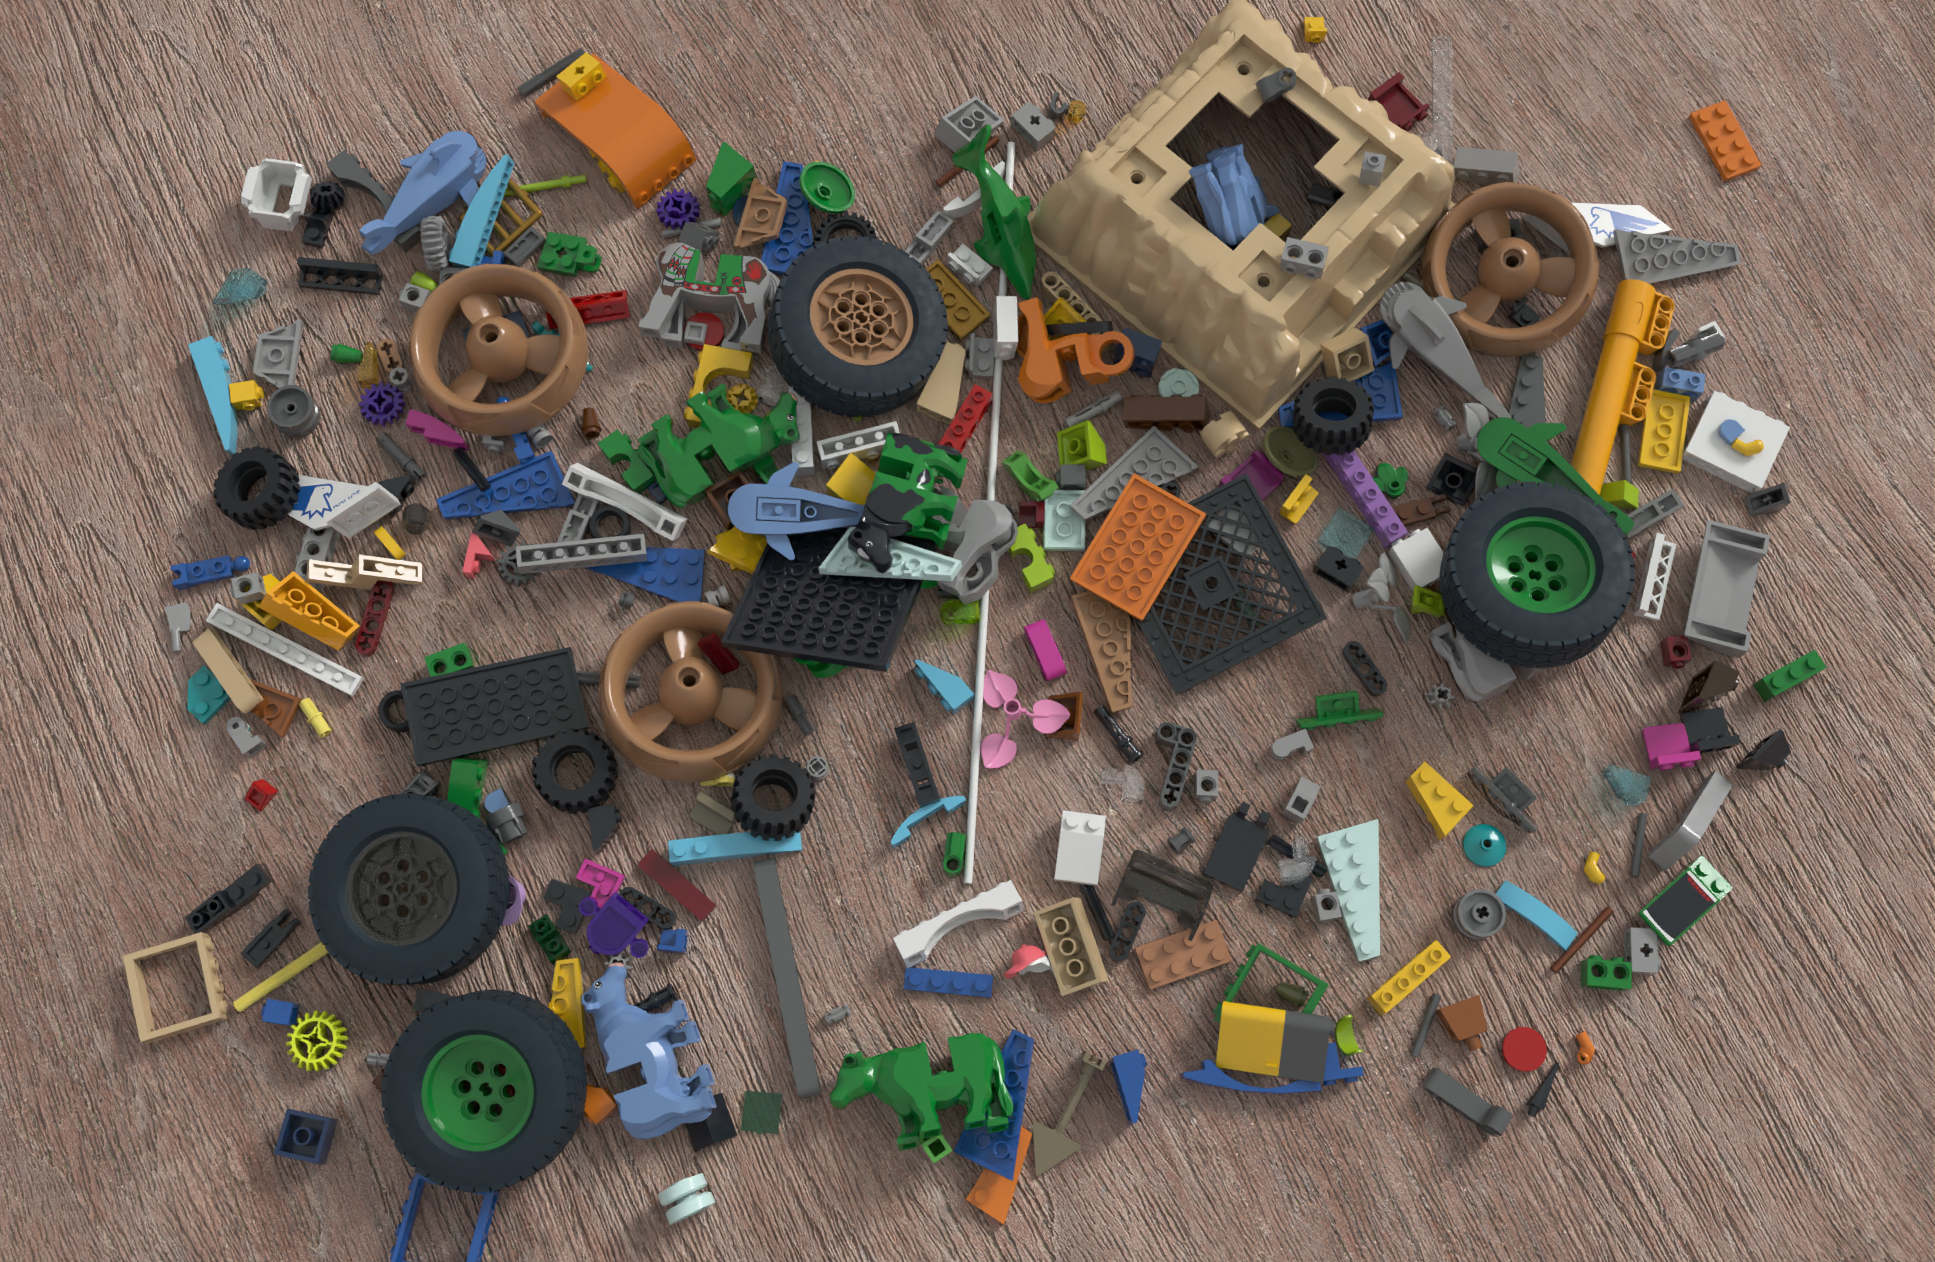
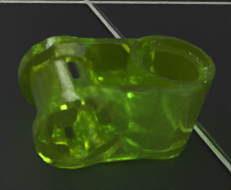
M961 600L945 602L941 607V621L947 625L975 624L980 622L979 600L966 605ZM947 610H951L953 615L949 616Z

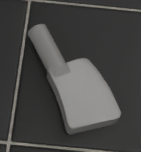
M187 603L165 607L173 653L182 652L180 633L190 630L191 614L189 604Z

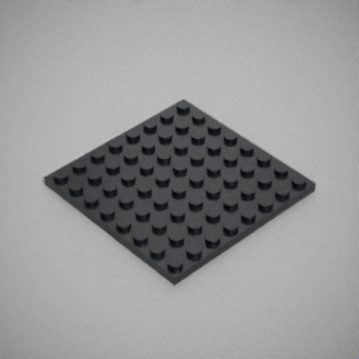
M848 528L788 536L795 559H787L767 543L721 640V644L724 648L887 672L923 580L820 574L819 567ZM908 536L891 537V539L935 552L937 548L936 543L931 539Z

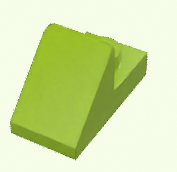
M1415 585L1411 597L1410 613L1425 612L1435 617L1444 616L1445 607L1442 595Z

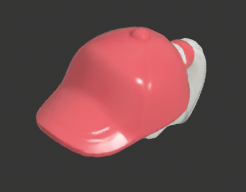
M1022 945L1021 948L1013 952L1012 967L1004 973V977L1011 979L1017 973L1022 975L1026 972H1043L1049 969L1054 974L1046 949L1041 950L1033 945Z

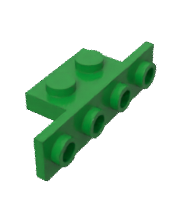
M1356 690L1314 696L1316 716L1296 719V724L1300 728L1313 730L1316 728L1315 726L1320 725L1334 727L1336 723L1342 722L1345 724H1355L1357 720L1376 721L1378 717H1384V712L1379 708L1360 710L1358 692Z

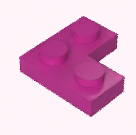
M585 858L576 879L595 887L590 897H593L601 908L614 892H619L625 875Z

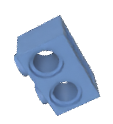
M1664 367L1657 375L1655 390L1689 396L1690 401L1695 402L1704 393L1705 374Z

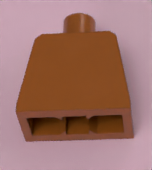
M1479 995L1436 1010L1437 1016L1454 1042L1465 1039L1469 1051L1482 1047L1477 1034L1487 1031V1025Z

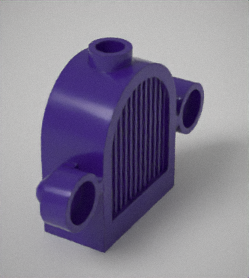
M614 892L601 908L593 897L582 899L579 903L580 913L584 916L594 915L587 928L589 949L597 955L600 953L614 955L623 951L628 945H631L630 953L632 956L642 958L647 954L649 950L647 941L635 937L649 920L645 915L617 892Z

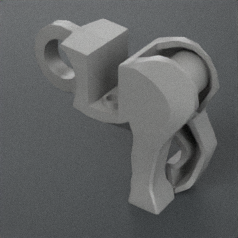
M942 485L940 486L941 491L934 488L933 492L948 497L958 496L957 493ZM958 497L951 522L946 521L942 516L930 517L939 520L942 524H950L944 547L954 551L955 553L952 558L960 560L962 563V568L952 581H938L937 583L942 590L957 595L962 603L966 605L981 599L998 579L999 557L1015 543L1018 530L1017 523L1005 505L991 500L974 499L967 512ZM975 563L978 568L977 574L973 578L965 577L966 573Z

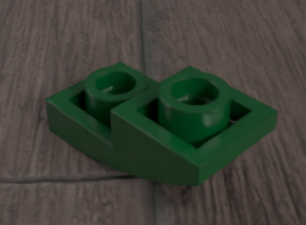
M547 913L528 925L553 965L556 961L563 959L571 953V950Z

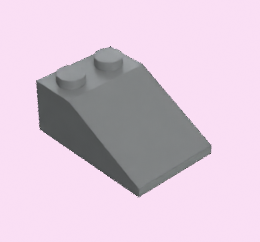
M974 96L943 116L934 135L955 153L958 149L968 144L985 124L991 125L992 135L1005 120L981 99Z

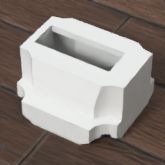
M262 159L259 166L250 167L247 171L241 194V204L249 209L251 218H257L263 228L293 232L294 227L299 223L300 215L304 213L312 179L310 175L304 173V168L301 164L284 160ZM281 186L293 188L289 203L290 208L284 214L274 212Z

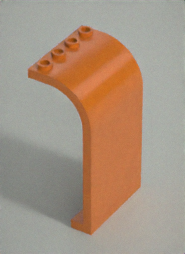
M593 53L591 56L600 62L607 76L578 101L565 92L558 81L534 102L543 117L547 118L549 116L608 166L623 185L632 204L639 209L697 159L685 135L666 111Z

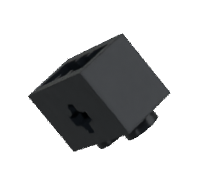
M1328 545L1312 572L1349 593L1364 567L1357 559L1348 558L1343 555L1340 549ZM1338 565L1342 567L1341 570L1337 569Z

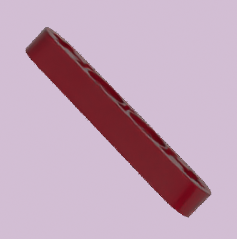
M377 580L372 587L355 643L356 650L363 656L369 657L377 650L395 590L393 582ZM386 583L389 587L388 589L384 588L382 593L380 585L384 586V584ZM376 602H383L384 606L381 611H373V605ZM369 622H377L376 630L367 631ZM368 640V643L371 645V647L366 648L364 651V649L361 646L362 644L366 645Z

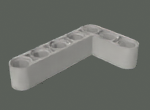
M1713 771L1700 787L1676 828L1658 842L1647 857L1664 871L1670 868L1698 843L1733 784L1717 771Z

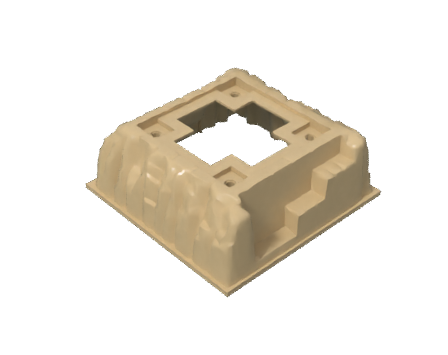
M1232 0L1224 6L1218 15L1211 16L1206 26L1200 31L1198 39L1181 53L1171 72L1158 82L1156 88L1150 89L1133 107L1131 113L1124 115L1108 132L1105 139L1094 146L1092 152L1084 149L1078 154L1071 172L1067 174L1065 179L1054 183L1027 218L1035 247L1136 331L1162 340L1160 350L1183 370H1189L1194 374L1200 384L1259 431L1278 411V408L1283 406L1323 363L1320 344L1356 327L1382 299L1383 294L1388 288L1396 284L1405 272L1423 255L1425 244L1432 229L1439 219L1456 205L1451 201L1455 175L1452 164L1426 147L1421 138L1389 121L1387 112L1382 104L1377 101H1368L1367 99L1360 98L1353 87L1340 86L1333 88L1331 81L1323 76L1319 65L1315 60L1311 59L1308 53L1295 52L1291 39L1283 32L1282 25L1278 20L1264 19L1259 10L1246 0ZM1286 67L1296 72V85L1291 91L1282 94V96L1339 140L1313 169L1341 190L1344 195L1301 239L1302 241L1329 247L1321 279H1311L1298 273L1289 274L1284 270H1279L1286 243L1262 223H1259L1232 250L1170 200L1192 178L1188 172L1192 167L1166 146L1218 93L1250 118L1264 104L1255 83L1263 77L1272 75ZM1287 76L1283 77V81L1290 82V78L1288 79ZM1365 151L1386 155L1379 187L1358 183ZM1132 181H1138L1140 184H1134ZM1258 283H1264L1267 287H1261Z

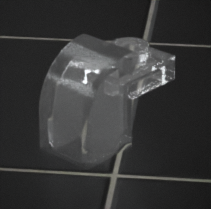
M1124 764L1122 772H1118L1119 770L1116 768H1106V771L1102 770L1100 783L1121 785L1120 802L1142 803L1144 781L1137 769Z
M1296 836L1292 840L1294 858L1280 860L1278 863L1281 886L1304 881L1314 869L1316 857L1306 856L1309 855L1308 842H1304L1303 836Z

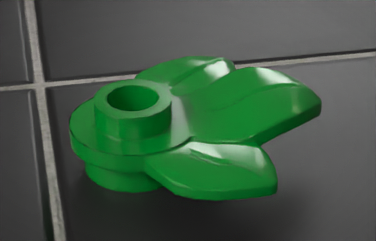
M1380 463L1377 470L1378 476L1372 477L1382 493L1386 492L1391 498L1400 497L1405 492V483L1409 477L1407 470L1404 467L1395 470L1388 463Z

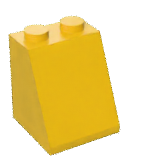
M850 453L826 484L827 495L865 505L876 473Z

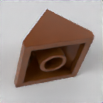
M1083 692L1049 696L1048 700L1063 705L1069 711L1070 717L1059 730L1051 734H1045V737L1078 741Z

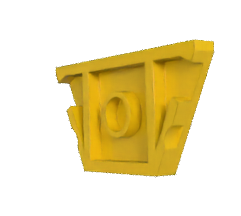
M733 527L707 553L753 575L767 545V540L765 536L745 533Z

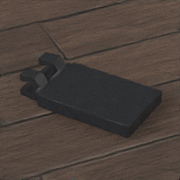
M1245 802L1241 803L1237 814L1232 813V815L1228 816L1203 871V875L1241 893L1247 884L1269 834L1267 833L1268 829L1264 827L1270 817L1269 813L1262 811L1256 823L1245 819L1251 806Z

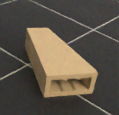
M946 343L940 360L916 403L917 412L949 426L957 414L966 358V350L961 345Z

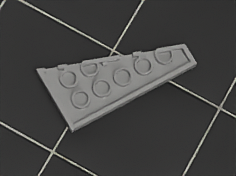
M1619 229L1613 230L1623 280L1634 279L1652 284L1741 264L1738 244L1684 239L1682 237L1659 234H1644L1635 231L1628 232Z
M1153 426L1084 491L1069 508L1085 522L1113 508L1133 473L1161 487L1168 482L1196 471L1199 466Z

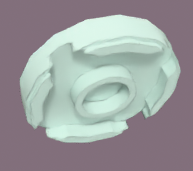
M1173 368L1166 371L1161 377L1158 385L1159 395L1170 397L1176 394L1182 397H1191L1193 394H1198L1199 382L1196 376L1189 370Z

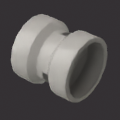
M544 423L525 431L527 436L533 439L532 443L536 448L546 446L553 439L550 431L545 429Z
M725 585L719 586L715 591L709 590L705 592L709 604L716 607L732 604Z
M814 756L808 761L807 771L810 778L815 781H822L827 778L829 767L823 757Z

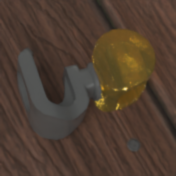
M1054 92L1050 102L1049 116L1052 119H1057L1066 114L1068 121L1073 123L1082 122L1086 112L1084 102L1074 100L1070 105L1064 102L1060 109H1056L1055 105L1059 99V92Z

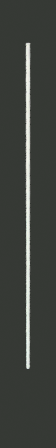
M1008 142L1005 182L1013 191L1015 143ZM1000 268L998 296L1007 295L1008 277L1002 268ZM995 358L986 497V500L995 501L1003 360ZM989 590L980 599L964 884H972Z

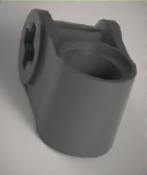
M1286 67L1257 81L1255 85L1263 102H1271L1280 95L1291 91L1296 85V72ZM1287 76L1288 79L1290 78V82L1283 81V77Z
M422 770L401 794L414 793L434 796L440 789L441 783L439 781L435 782L428 776L426 770Z

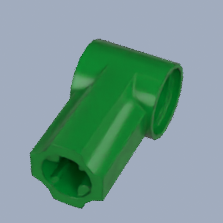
M957 832L947 833L943 861V872L947 877L955 878L962 871L966 838L964 834ZM949 862H956L959 867L951 871L946 865Z

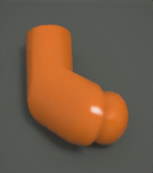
M1583 1031L1575 1035L1581 1045L1577 1054V1060L1580 1064L1587 1065L1593 1058L1595 1048L1587 1033Z

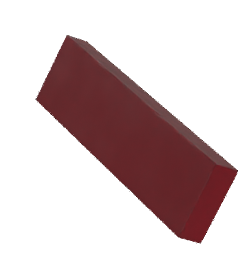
M653 849L638 863V866L701 922L717 906Z

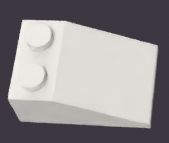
M1063 810L1054 880L1098 885L1106 816Z

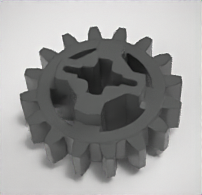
M522 541L520 546H526V543ZM513 542V548L506 546L507 552H500L503 559L497 560L499 565H501L498 567V571L503 573L501 577L504 580L508 579L507 582L510 585L515 582L516 586L520 587L521 583H524L527 587L528 581L531 580L535 583L534 577H541L542 574L540 572L520 574L516 557V547L518 545L516 542ZM508 568L514 570V575L509 573Z

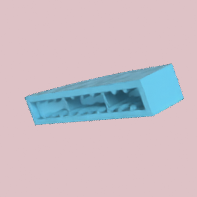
M505 154L482 183L469 205L460 229L456 232L454 247L449 252V262L455 268H469L482 262L515 164L509 155Z
M212 336L190 343L188 346L224 449L232 457L237 450L238 431L237 410L230 400L229 384H232L228 371L231 368L228 361L222 356L225 351L221 342H216Z
M751 832L668 841L670 863L672 866L802 851L800 832H794V836L788 839L783 836L782 841H775L774 838H769V841L762 840V836L758 835L757 838L751 836Z

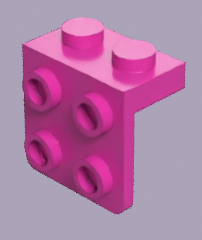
M1683 723L1652 726L1643 729L1642 733L1651 770L1660 769V771H1667L1677 766L1690 768L1695 766L1694 763L1701 760L1699 751L1691 752L1686 728Z

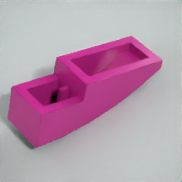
M409 410L406 426L410 432L423 434L426 441L430 444L455 449L462 447L468 451L469 447L465 440L447 424L423 412Z

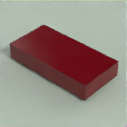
M715 632L698 641L697 645L722 675L739 667V661L728 648L722 647L721 640Z

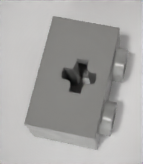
M1027 102L1011 117V126L1036 151H1039L1055 137V124L1052 120L1046 119L1042 115L1041 110L1030 102Z
M1630 927L1624 930L1625 962H1632V974L1654 975L1660 970L1661 959L1658 957L1660 937L1651 928ZM1641 948L1643 951H1646V955L1643 952H1640Z

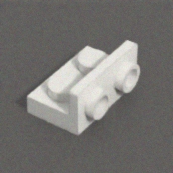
M964 244L953 254L950 252L947 255L948 267L952 271L960 273L968 284H973L976 287L993 271V267Z

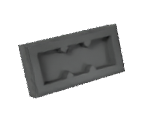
M531 226L503 253L504 257L515 266L521 267L545 243L546 239Z

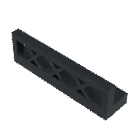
M298 257L297 265L301 270L298 283L300 288L371 295L380 294L383 272L378 264ZM307 273L315 274L318 277L313 282H305ZM329 276H335L338 279L332 284H326L323 281ZM348 278H355L358 281L352 286H346L343 283ZM370 279L376 280L374 289L366 288L363 284Z

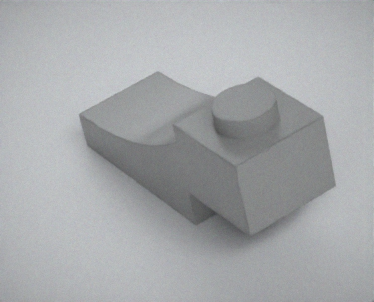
M1672 488L1655 500L1649 501L1627 515L1635 523L1633 529L1626 535L1628 539L1685 508L1674 489Z

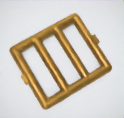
M511 178L507 186L533 214L523 221L504 199L502 200L500 208L518 228L509 235L495 220L493 229L503 241L495 248L488 242L486 251L492 257L494 250L505 251L543 216V212L529 198L530 195L524 189L521 190ZM468 208L459 215L458 221L462 223Z

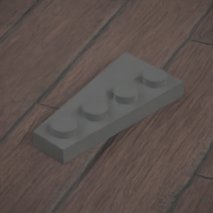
M1531 354L1520 356L1508 409L1511 419H1514L1526 428H1530L1537 423H1546L1543 357Z

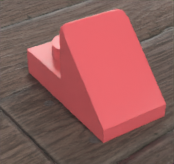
M471 532L462 572L467 578L475 579L476 573H479L481 568V561L479 559L495 561V559L477 534Z

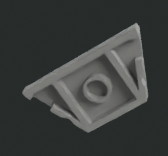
M301 319L295 320L294 324L287 327L282 325L273 331H267L258 335L253 367L255 376L277 388L295 385L304 325Z

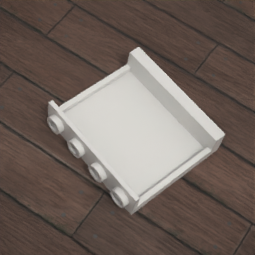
M1714 391L1706 400L1708 403L1687 447L1683 450L1682 460L1751 494L1756 493L1762 489L1790 427L1780 420L1766 416L1762 411L1748 407L1741 401L1729 398L1725 393ZM1728 419L1737 421L1745 429L1737 438L1746 444L1754 440H1761L1764 444L1763 451L1752 456L1743 455L1731 447L1733 442L1728 445L1718 433L1719 426Z

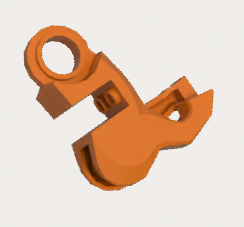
M1036 297L1017 303L1022 313L1017 319L1018 344L1016 350L1024 358L1018 381L1022 390L1033 401L1043 404L1056 402L1072 391L1066 360L1075 361L1078 359L1081 375L1091 385L1108 383L1109 376H1118L1131 367L1134 360V347L1130 339L1123 333L1117 331H1108L1103 334L1094 335L1079 333L1049 341L1042 302ZM1111 343H1119L1124 347L1125 354L1123 359L1115 365H1107L1102 361V352Z

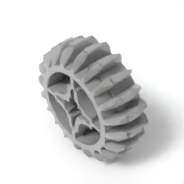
M441 216L423 218L420 236L428 268L431 271L449 268L451 264L449 262L451 244L445 221Z

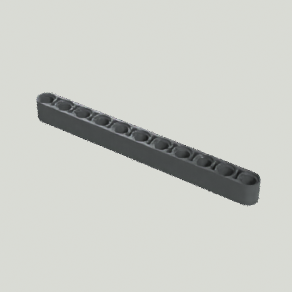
M775 858L755 862L753 867L798 1097L803 1099L821 1095Z

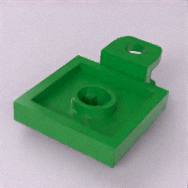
M548 232L537 268L539 271L576 277L579 269L590 273L598 272L602 257L597 254L598 251L595 247L587 245L588 241L584 237ZM561 251H565L567 253L566 255H562V257L559 258L558 254Z

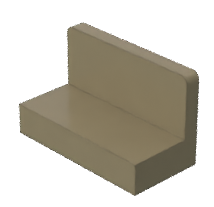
M699 792L695 798L697 803L690 812L689 818L716 835L728 834L736 822L734 812L704 793Z

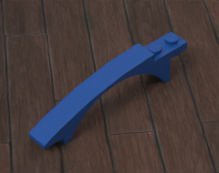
M1336 1042L1328 1043L1323 1086L1334 1085L1336 1080L1344 1079L1345 1083L1358 1081V1077L1364 1075L1362 1066L1340 1069ZM1211 1059L1201 1062L1202 1070L1181 1073L1182 1079L1238 1092L1291 1094L1321 1091V1084L1319 1082L1299 1079L1288 1085L1275 1088L1249 1086L1224 1074Z

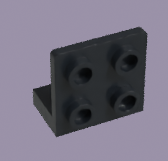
M1722 707L1683 713L1680 716L1682 723L1685 725L1691 752L1699 751L1700 754L1732 749L1741 744L1739 735L1731 736V733H1729Z

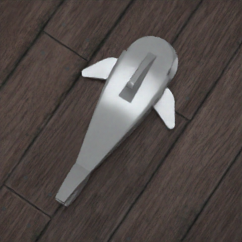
M1400 282L1388 288L1380 301L1379 311L1382 320L1393 332L1389 339L1392 368L1397 369L1409 349L1426 364L1470 395L1474 403L1483 405L1488 411L1489 418L1492 420L1500 417L1511 418L1499 400L1484 386L1461 335L1448 314L1465 309L1467 304L1443 296L1431 298L1419 286L1410 282Z

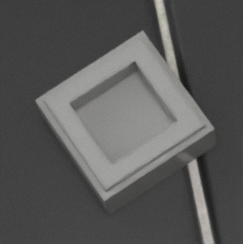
M687 321L684 342L704 345L708 325Z

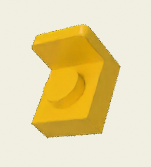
M1304 17L1305 42H1324L1327 28H1324V17Z

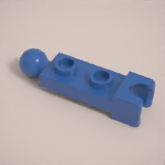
M502 396L497 398L495 403H503L510 400ZM525 432L512 434L517 446L514 448L520 464L535 458Z
M227 555L188 564L172 565L170 570L174 571L177 575H181L179 579L172 581V585L176 589L182 590L191 588L194 585L233 578V570L245 572L250 568L251 563L245 556H238L232 562V558Z

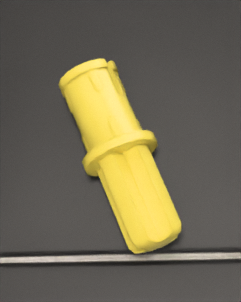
M310 698L303 699L299 706L307 716V722L312 724L320 738L328 736L332 729L324 720V714L318 711Z

